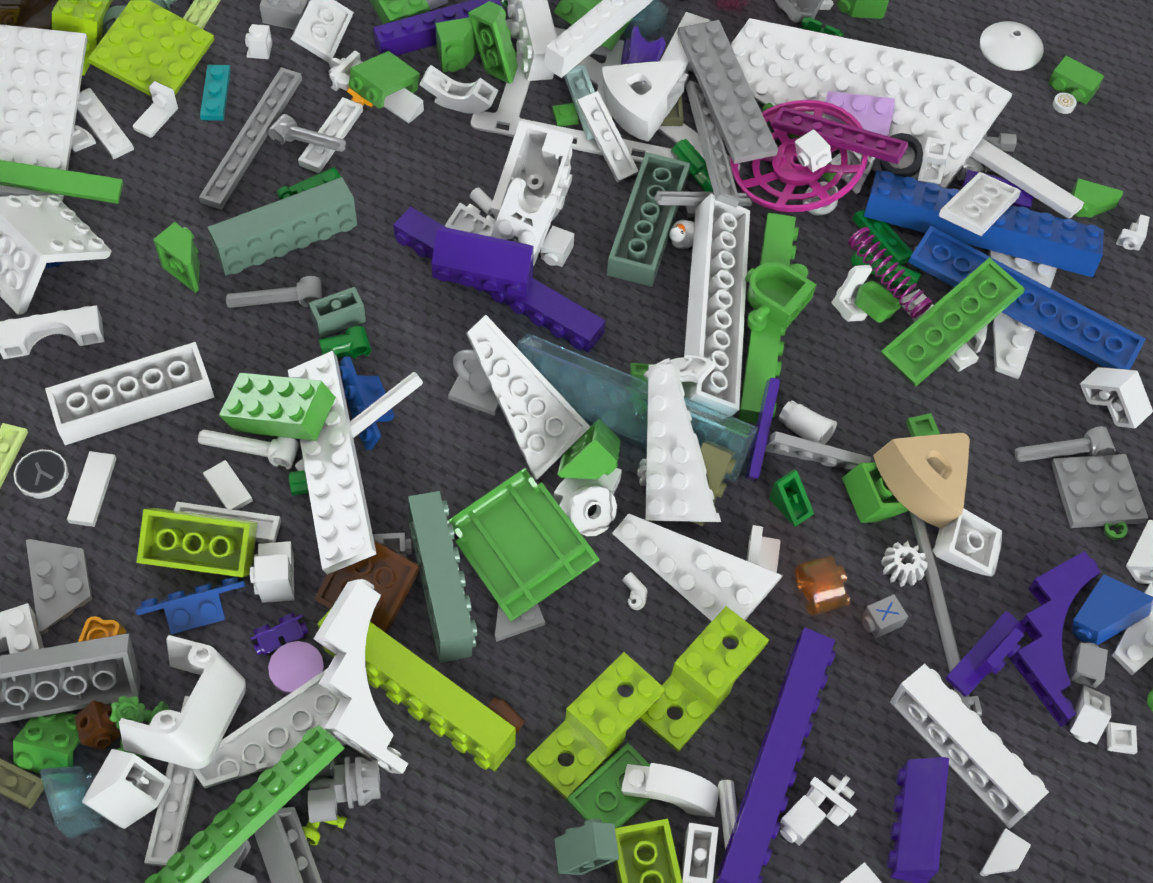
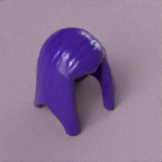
M633 26L631 40L625 39L621 65L659 62L665 50L666 42L664 38L660 37L655 41H647L640 34L639 27Z

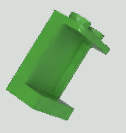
M387 51L352 67L349 87L380 109L384 106L385 97L403 88L411 93L417 91L420 73L390 51Z

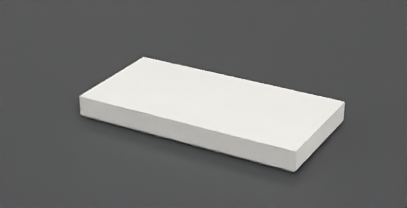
M979 172L940 210L939 217L982 236L1019 198L1021 191Z

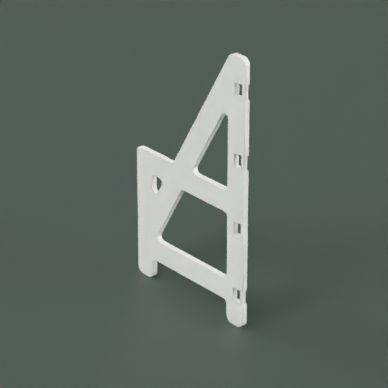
M507 19L506 24L511 32V38L517 39L512 33L513 21L512 19ZM554 27L557 37L566 31V29ZM618 40L612 51L600 45L576 65L585 64L590 80L598 87L597 91L608 112L609 109L604 98L602 67L621 65L624 45L622 40ZM518 53L516 57L518 68L514 80L510 84L506 83L497 112L483 111L474 113L471 119V127L475 130L510 137L515 136L519 121L574 135V139H577V144L572 143L571 145L574 150L603 155L596 140H587L584 131L525 120L519 117L530 81H527L525 72L521 70L522 58L521 54ZM590 55H602L607 59L605 63H599ZM497 123L508 125L509 131L496 128ZM684 123L683 126L660 125L658 130L675 143L687 139L704 158L698 133ZM623 139L630 155L633 150L676 159L671 154L670 148ZM631 155L633 161L642 163V157ZM727 155L728 162H729L730 169H731V163H730L731 157H730L729 155Z

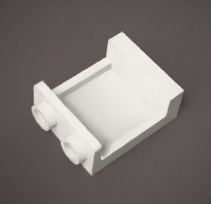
M1148 520L1126 565L1135 581L1140 584H1153V520Z

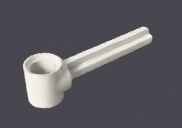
M202 430L198 435V442L202 445L268 457L269 462L273 466H286V469L292 467L299 448V442L294 438L277 437V439L267 442L209 430Z

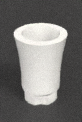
M794 401L788 402L783 407L778 418L781 423L785 424L788 429L795 432L801 438L824 445L830 440L837 426L836 421L823 417Z

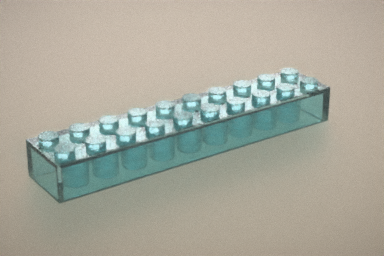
M529 333L518 341L517 349L583 419L595 423L600 418L612 431L647 445L648 382ZM684 397L687 411H690L692 421L690 422L694 434L697 435L700 449L703 442L709 440L735 451L733 459L737 460L733 472L731 474L727 473L725 478L736 482L744 469L759 428Z

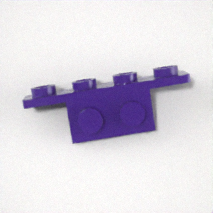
M1008 611L1004 612L946 676V680L964 697L968 696L990 672L995 675L1004 667L1006 662L1003 659L1006 655L1011 658L1021 646L1018 642L1024 636L1023 633L1026 631V627Z

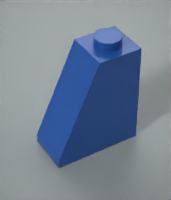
M1103 574L1074 618L1072 633L1082 642L1099 645L1148 617L1152 611L1153 597Z

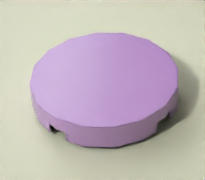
M300 641L286 643L271 656L268 666L269 677L276 689L289 695L324 671L323 658L317 648L309 643Z

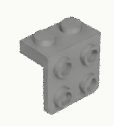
M824 0L775 1L778 3L777 6L787 13L791 21L799 23L803 21L804 17H812L814 19Z

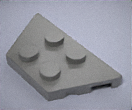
M28 539L26 540L37 625L40 635H43L61 619L65 620L73 614L75 609L91 601V587L85 551L82 548Z

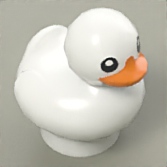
M679 220L673 224L669 236L674 247L684 249L693 246L694 222Z

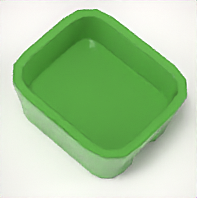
M874 281L862 284L854 300L856 306L879 323L884 322L885 319H890L902 306L899 304L898 298H894L893 294Z

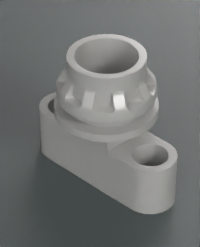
M335 757L309 783L308 813L310 823L337 820V803L348 802L349 808H354V801H358L359 806H365L372 799H380L381 785L378 760L369 761L363 757H355V763H351L350 757H345V764L336 765Z

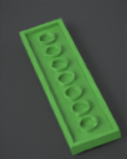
M320 725L308 730L294 748H290L282 754L278 763L271 769L261 773L258 781L253 786L242 791L227 810L219 812L204 831L196 833L188 846L181 852L172 855L167 865L157 874L151 875L144 883H201L345 748Z

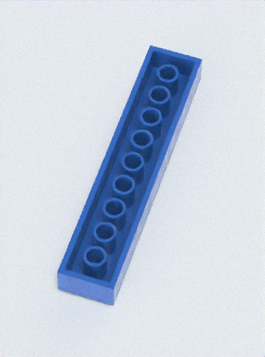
M876 171L864 217L926 233L929 227L933 226L965 244L1089 277L1094 276L1102 258L1104 229H1100L1095 225H1085L1077 223L1072 219H1062L1049 213H1039L1026 207L1011 205L980 236L939 217L940 210L960 190L940 187L935 183L917 181L912 177L894 175L889 171Z

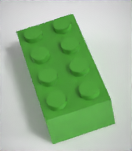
M239 373L219 416L234 431L316 441L336 397L321 380Z

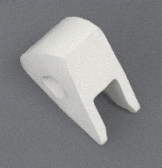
M680 60L602 67L604 98L614 120L629 134L649 142L684 92V85L676 83L684 69V63Z

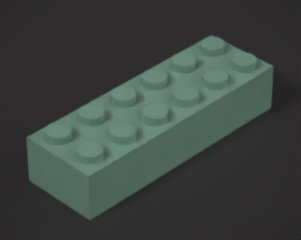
M648 152L645 153L608 258L607 276L653 287L669 238V232L679 208L678 205H657L654 197L658 191H684L688 180L690 163Z
M341 177L209 226L208 231L214 253L225 276L231 273L238 274L244 268L252 265H261L273 257H282L294 249L306 248L315 241L327 240L336 233L350 231L353 227L357 226L354 197Z
M440 491L408 496V523L417 563L422 566L419 573L439 663L472 656V647H476L475 636H477L475 620H470L471 602L469 595L464 593V587H466L464 572L459 571L458 563H460L458 547L453 546L454 530L452 523L448 524V504L446 500L442 501Z

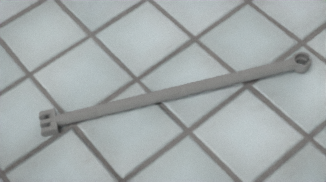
M909 511L919 553H925L926 558L924 561L928 563L924 573L949 672H951L961 659L927 527L924 520ZM954 688V691L960 696L962 703L969 710L973 706V711L982 716L979 697H970V694L964 697Z

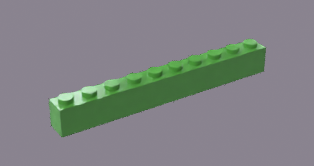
M768 213L760 265L770 262L781 263L789 268L793 265L790 264V259L795 258L796 245H792V243L797 240L799 227H795L796 217ZM768 319L764 330H750L738 421L757 424L766 381L770 378H775V376H780L782 362L778 361V356H782L784 342L780 341V337L785 336L786 329ZM775 403V407H774V412H773L772 418H774V416H775L776 403Z

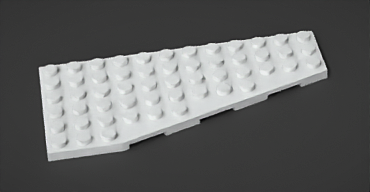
M749 18L731 43V47L755 99L763 105L772 103L776 106L797 100L826 102L828 91L894 98L895 107L889 137L899 133L910 134L921 143L923 154L928 137L951 141L941 187L947 188L1012 97V93L954 60ZM805 111V112H804V113H808V114H811V115L814 114V112H810V111ZM823 113L822 118L835 121V120H833V119H830V118L824 116V113ZM908 146L899 164L889 163L894 168H906L913 163L915 153ZM876 158L871 167V170L874 172L877 170L883 171L878 158ZM920 169L912 178L918 180Z

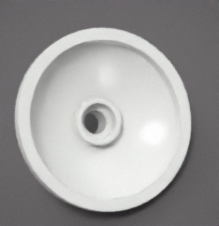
M1005 21L992 24L983 31L980 37V49L983 55L991 63L1003 69L1014 71L1026 70L1035 66L1043 56L1044 47L1040 37L1031 28L1021 23Z

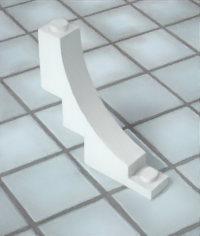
M364 579L347 582L314 637V640L336 654L319 684L341 699L324 729L370 760H378L379 766L388 772L403 774L408 763L400 758L402 755L400 752L387 747L393 734L384 723L375 706L365 668L367 631L374 608L381 595L374 590L375 587L370 582Z

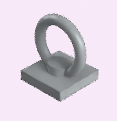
M468 349L457 352L453 358V366L458 373V377L448 398L495 415L499 403L475 351Z

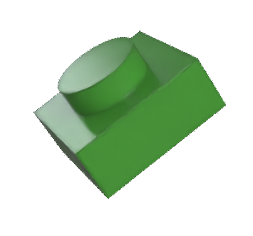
M574 103L552 106L556 126L564 127L579 124Z
M931 413L907 419L906 425L911 437L940 434Z

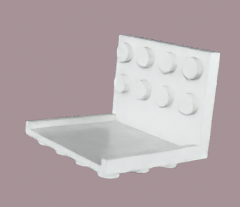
M53 194L44 196H0V297L18 315L27 312L46 263L106 259L110 256L112 251L104 244V241L97 237L90 230V227L83 223L76 216L75 212L62 202L60 197Z

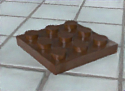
M374 539L376 554L327 574L314 600L331 609L347 582L364 579L370 582L375 587L374 590L381 595L374 608L370 622L387 634L422 566Z

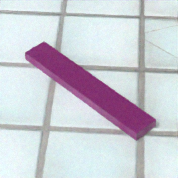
M783 106L772 122L773 128L799 136H804L814 129L829 145L899 164L908 148V142Z

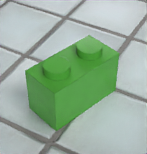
M1065 56L1054 70L1048 85L1057 91L1073 95L1076 101L1086 105L1098 90L1104 75Z

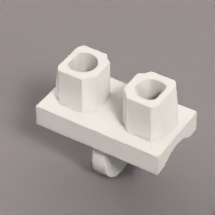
M354 51L346 59L342 58L339 60L338 58H333L329 61L331 69L328 73L333 83L331 86L333 90L337 91L341 88L347 91L350 88L351 68L363 63L360 59V53Z
M831 775L827 782L836 788L833 791L818 778L814 777L810 782L812 787L806 796L817 807L821 805L825 798L835 804L826 818L839 826L848 816L852 817L857 809L839 795L842 793L849 799L854 795L855 792L846 786L850 778L846 775L840 781Z

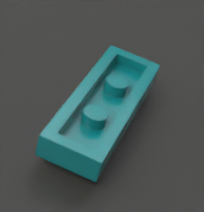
M207 65L200 111L201 120L224 121L231 72L230 65Z

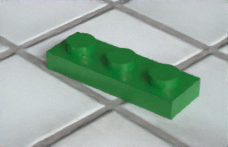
M865 210L854 214L852 220L860 229L864 227L870 229L867 237L875 235L872 242L874 244L881 242L878 249L880 251L887 249L884 253L886 258L893 255L890 261L894 263L899 262L898 265L909 261L913 254L912 250L886 222L864 217Z

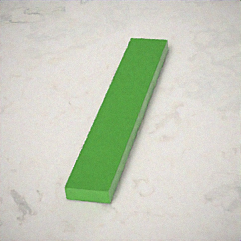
M0 160V185L119 204L123 187L122 179Z

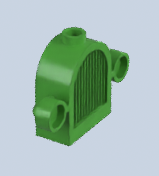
M770 262L762 264L756 269H750L745 277V281L749 283L747 291L748 301L755 309L750 312L747 320V325L751 330H764L768 319L787 329L811 301L817 284L807 279L808 269L804 265L793 264L789 268L781 263Z

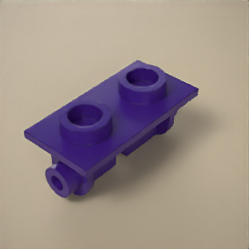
M293 612L280 618V624L273 628L266 624L253 630L255 636L251 637L250 640L257 639L258 644L253 645L257 655L263 653L265 656L267 653L280 648L281 644L278 637L282 635L286 643L304 638V634L308 633V629L305 623L299 624L298 619L303 617L302 614L295 617Z

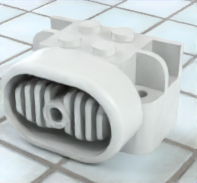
M519 121L491 205V210L496 220L509 186L516 177L526 182L524 198L533 207L542 206L544 200L552 193L559 196L560 200L552 220L555 219L560 209L562 210L565 197L572 181L570 160L572 157L571 145L574 135Z

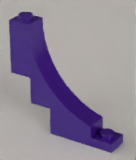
M1085 551L1035 578L1028 589L1041 606L1026 614L1020 623L1026 627L1025 632L1033 642L1018 650L1011 659L1012 663L1060 727L1068 724L1077 715L1072 702L1063 696V693L1071 685L1062 650L1064 620L1074 597L1083 588L1094 582L1101 573L1095 560L1090 558Z

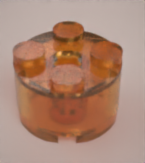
M824 556L797 565L798 568H795L796 586L798 591H802L804 597L808 600L809 603L804 604L811 616L850 604L849 595L843 584L847 580L845 570L842 566L837 567L832 556Z

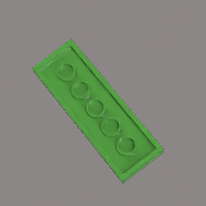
M989 257L885 347L881 354L916 387L1024 293L1025 288Z

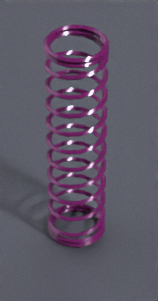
M864 227L851 236L848 245L851 249L857 250V256H864L863 263H870L869 265L871 266L873 261L880 258L887 249H882L872 260L866 262L865 257L878 248L881 242H876L865 254L860 255V249L870 243L875 236L871 235L867 238L870 229ZM890 255L878 267L872 268V270H876V277H882V284H888V291H894L893 297L900 298L899 304L906 305L905 310L910 312L911 318H917L932 305V300L929 299L930 297H927L913 309L907 310L909 304L923 293V290L916 293L910 301L901 303L903 297L917 286V283L911 285L902 295L895 296L896 291L911 279V276L906 277L896 288L889 289L890 284L905 272V269H902L890 281L883 282L885 275L893 271L899 264V262H896L884 274L877 275L879 268L886 265L892 259L893 255Z

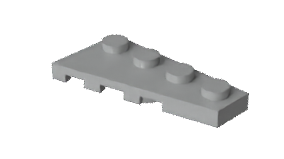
M774 432L768 436L765 448L766 452L820 462L822 465L829 467H844V470L850 472L860 463H870L871 457L780 432Z

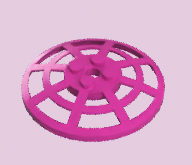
M791 101L776 105L762 112L766 123L769 121L771 126L774 118L783 106L801 112H814L813 115L822 117L823 113L840 119L847 125L863 129L858 120L845 109L823 101ZM773 128L775 132L771 133L774 141L779 138L781 145L778 147L776 156L753 160L752 169L755 178L741 180L738 169L739 163L734 164L732 158L730 160L733 178L738 188L743 193H746L747 197L754 203L775 211L804 212L829 205L848 193L860 180L865 171L868 156L861 154L860 165H847V149L830 145L831 153L839 149L841 164H827L812 172L807 166L804 167L801 164L794 163L798 161L795 141L799 138L789 139L788 132ZM760 160L771 162L774 172L761 176L759 169ZM824 173H837L823 187L817 181ZM856 173L852 180L840 191L831 196L826 192L838 183L843 174ZM779 179L786 186L783 192H779L767 183ZM760 185L767 193L779 199L776 204L765 201L752 194L747 188ZM809 185L813 190L804 194H792L796 186ZM816 196L820 199L817 202L803 205H786L788 200H804Z

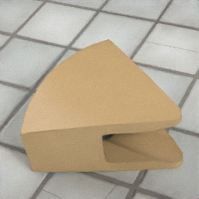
M965 433L892 439L873 455L877 468L889 490L902 505L917 517L942 529L962 515L970 439Z

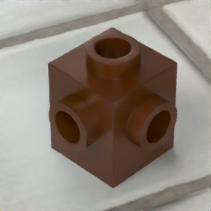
M93 700L74 717L81 744L104 751L121 736L120 729L116 727V722L110 720L112 714L110 705Z

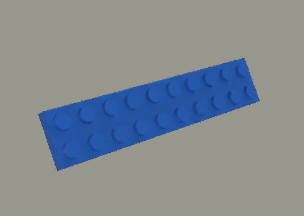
M930 226L911 255L908 263L956 287L990 256ZM991 258L1025 288L1024 293L1003 310L1002 313L1105 368L1131 369L1146 338Z

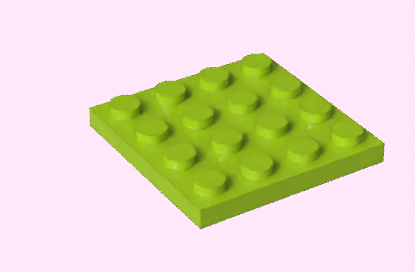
M130 0L88 57V61L95 67L151 97L149 87L154 81L172 89L176 95L213 43L214 35L150 0Z

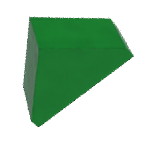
M797 470L791 471L774 483L769 499L794 527L814 514Z

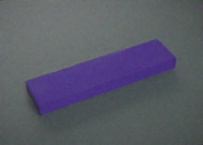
M770 378L766 381L745 479L755 480L760 475L780 384L779 379Z

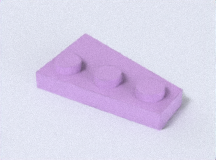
M828 91L827 103L841 107L852 114L864 130L889 136L895 107L894 98ZM824 114V116H826V117H828V118H830V119H833V120H835V121H837V122H839V123L845 124L843 121H841V120L838 119V118H835V117H833V116H831V115H828V114Z

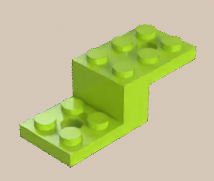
M59 0L52 10V30L86 33L87 35L82 75H85L90 66L88 57L102 40L103 18L113 0Z
M725 606L677 659L671 676L662 685L665 688V692L639 720L679 752L730 694L733 683L764 649L769 639ZM731 638L736 641L737 647L735 649H727L722 641ZM671 707H677L682 711L683 716L678 720H673L667 715V710Z
M623 652L566 708L565 721L526 759V762L567 800V797L580 787L625 741L626 731L665 692V688ZM622 685H627L632 688L633 694L629 697H623L618 693L617 689ZM563 753H568L573 756L574 762L572 765L565 767L559 764L558 757Z

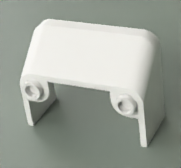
M169 635L166 640L170 667L199 674L201 677L181 713L172 710L161 711L153 717L149 725L121 718L119 726L123 749L184 767L200 769L211 762L246 692L245 679L213 647Z

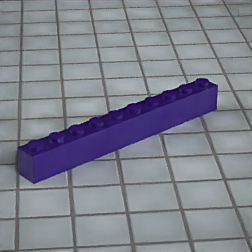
M411 206L393 224L394 236L399 244L402 246L408 245L419 256H426L432 260L438 226H445ZM534 278L531 280L527 297L511 296L507 293L487 291L483 288L474 287L478 291H485L490 294L496 302H504L509 305L516 314H524L529 317L535 325L546 327L555 337L566 339L577 350L583 349L589 353L605 332L606 321Z
M806 627L796 640L714 883H762L763 876L759 874L762 865H767L772 853V849L768 848L771 838H776L780 828L777 818L779 812L783 813L787 806L789 797L785 796L787 788L792 787L797 775V771L793 769L795 763L800 762L805 750V746L801 744L803 738H807L812 729L813 722L809 721L811 713L815 714L821 698L817 697L819 689L822 690L828 679V674L825 673L827 666H831L836 651L832 650L835 642L834 639Z

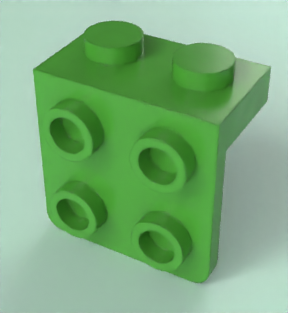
M61 712L31 718L13 740L14 765L23 770L68 781L73 773V751L80 743L74 718L76 714Z

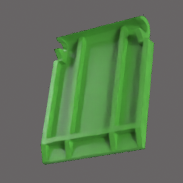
M526 468L448 520V523H452L453 530L459 537L455 541L511 622L599 561L595 552L542 482L537 485L533 477H530Z

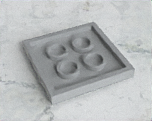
M1126 454L1053 458L1051 464L1070 528L1104 526L1105 523L1116 525L1120 522H1125L1126 525L1146 523L1148 515Z

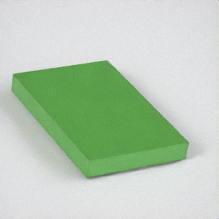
M627 743L567 797L566 801L585 821L601 819L602 823L614 824L615 828H620L651 800V798L626 796L621 792L627 764L650 767V764Z

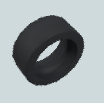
M899 133L890 136L908 142V146L915 153V159L910 166L901 169L894 168L888 161L879 159L881 169L902 177L914 176L921 168L923 161L921 143L910 134Z

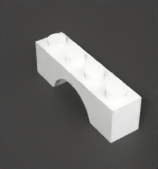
M97 305L84 306L78 309L60 310L54 313L1 321L0 353L3 359L29 355L36 342L52 334L70 336L79 346L104 342L102 317Z

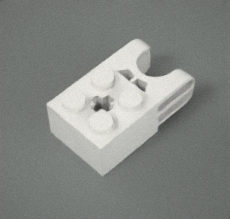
M516 177L509 186L490 237L533 245L534 266L560 198L552 193L544 200L542 206L533 207L524 198L526 182Z

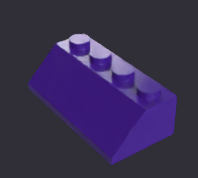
M438 226L431 263L432 278L444 282L460 283L468 287L483 288L487 291L507 293L511 296L527 297L533 277L534 246Z
M949 758L912 759L907 761L903 769L899 768L896 784L901 786L900 796L896 795L893 805V812L898 813L897 823L893 822L890 832V840L895 841L894 851H889L887 868L891 869V878L913 883H928L939 870Z

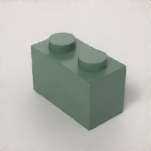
M355 287L309 303L311 318L320 338L366 322L364 305Z
M601 819L586 820L583 826L569 828L565 830V834L554 839L559 874L583 875L619 859L615 826L610 823H602Z

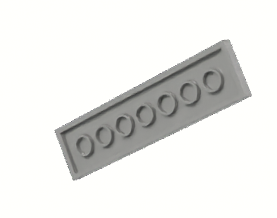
M715 20L678 27L677 35L733 163L737 164L776 156L778 152L777 145L720 21Z

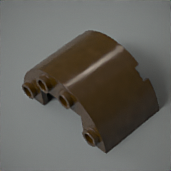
M0 0V25L52 30V10L59 0Z

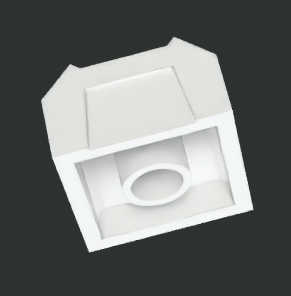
M963 508L962 515L942 529L939 528L935 547L932 551L936 557L950 564L992 577L995 574L1001 550L1002 530Z

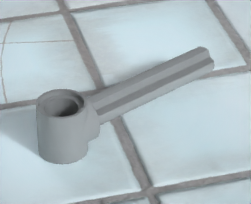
M282 114L268 129L269 137L272 140L280 141L282 145L286 141L299 140L335 151L343 152L345 150L346 141L344 139L300 128L295 120L287 114Z
M306 276L297 282L296 287L227 294L226 304L229 308L299 300L302 306L308 307L310 302L322 298L321 280L315 276Z
M1100 426L1089 430L1084 435V438L1016 448L1015 458L1018 462L1086 452L1088 456L1113 455L1116 449L1107 428Z

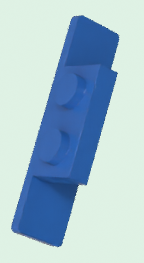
M343 358L339 364L345 399L350 408L352 419H354L386 393L379 376H357L351 358ZM392 408L359 433L366 450H372L381 438L376 422H388L394 418L395 415Z
M234 576L221 580L222 585L211 587V583L195 587L196 592L185 594L184 590L168 594V599L158 602L157 598L147 599L140 602L141 606L135 610L136 615L164 608L171 634L225 620L219 593L244 587L246 585L245 580H238V577Z

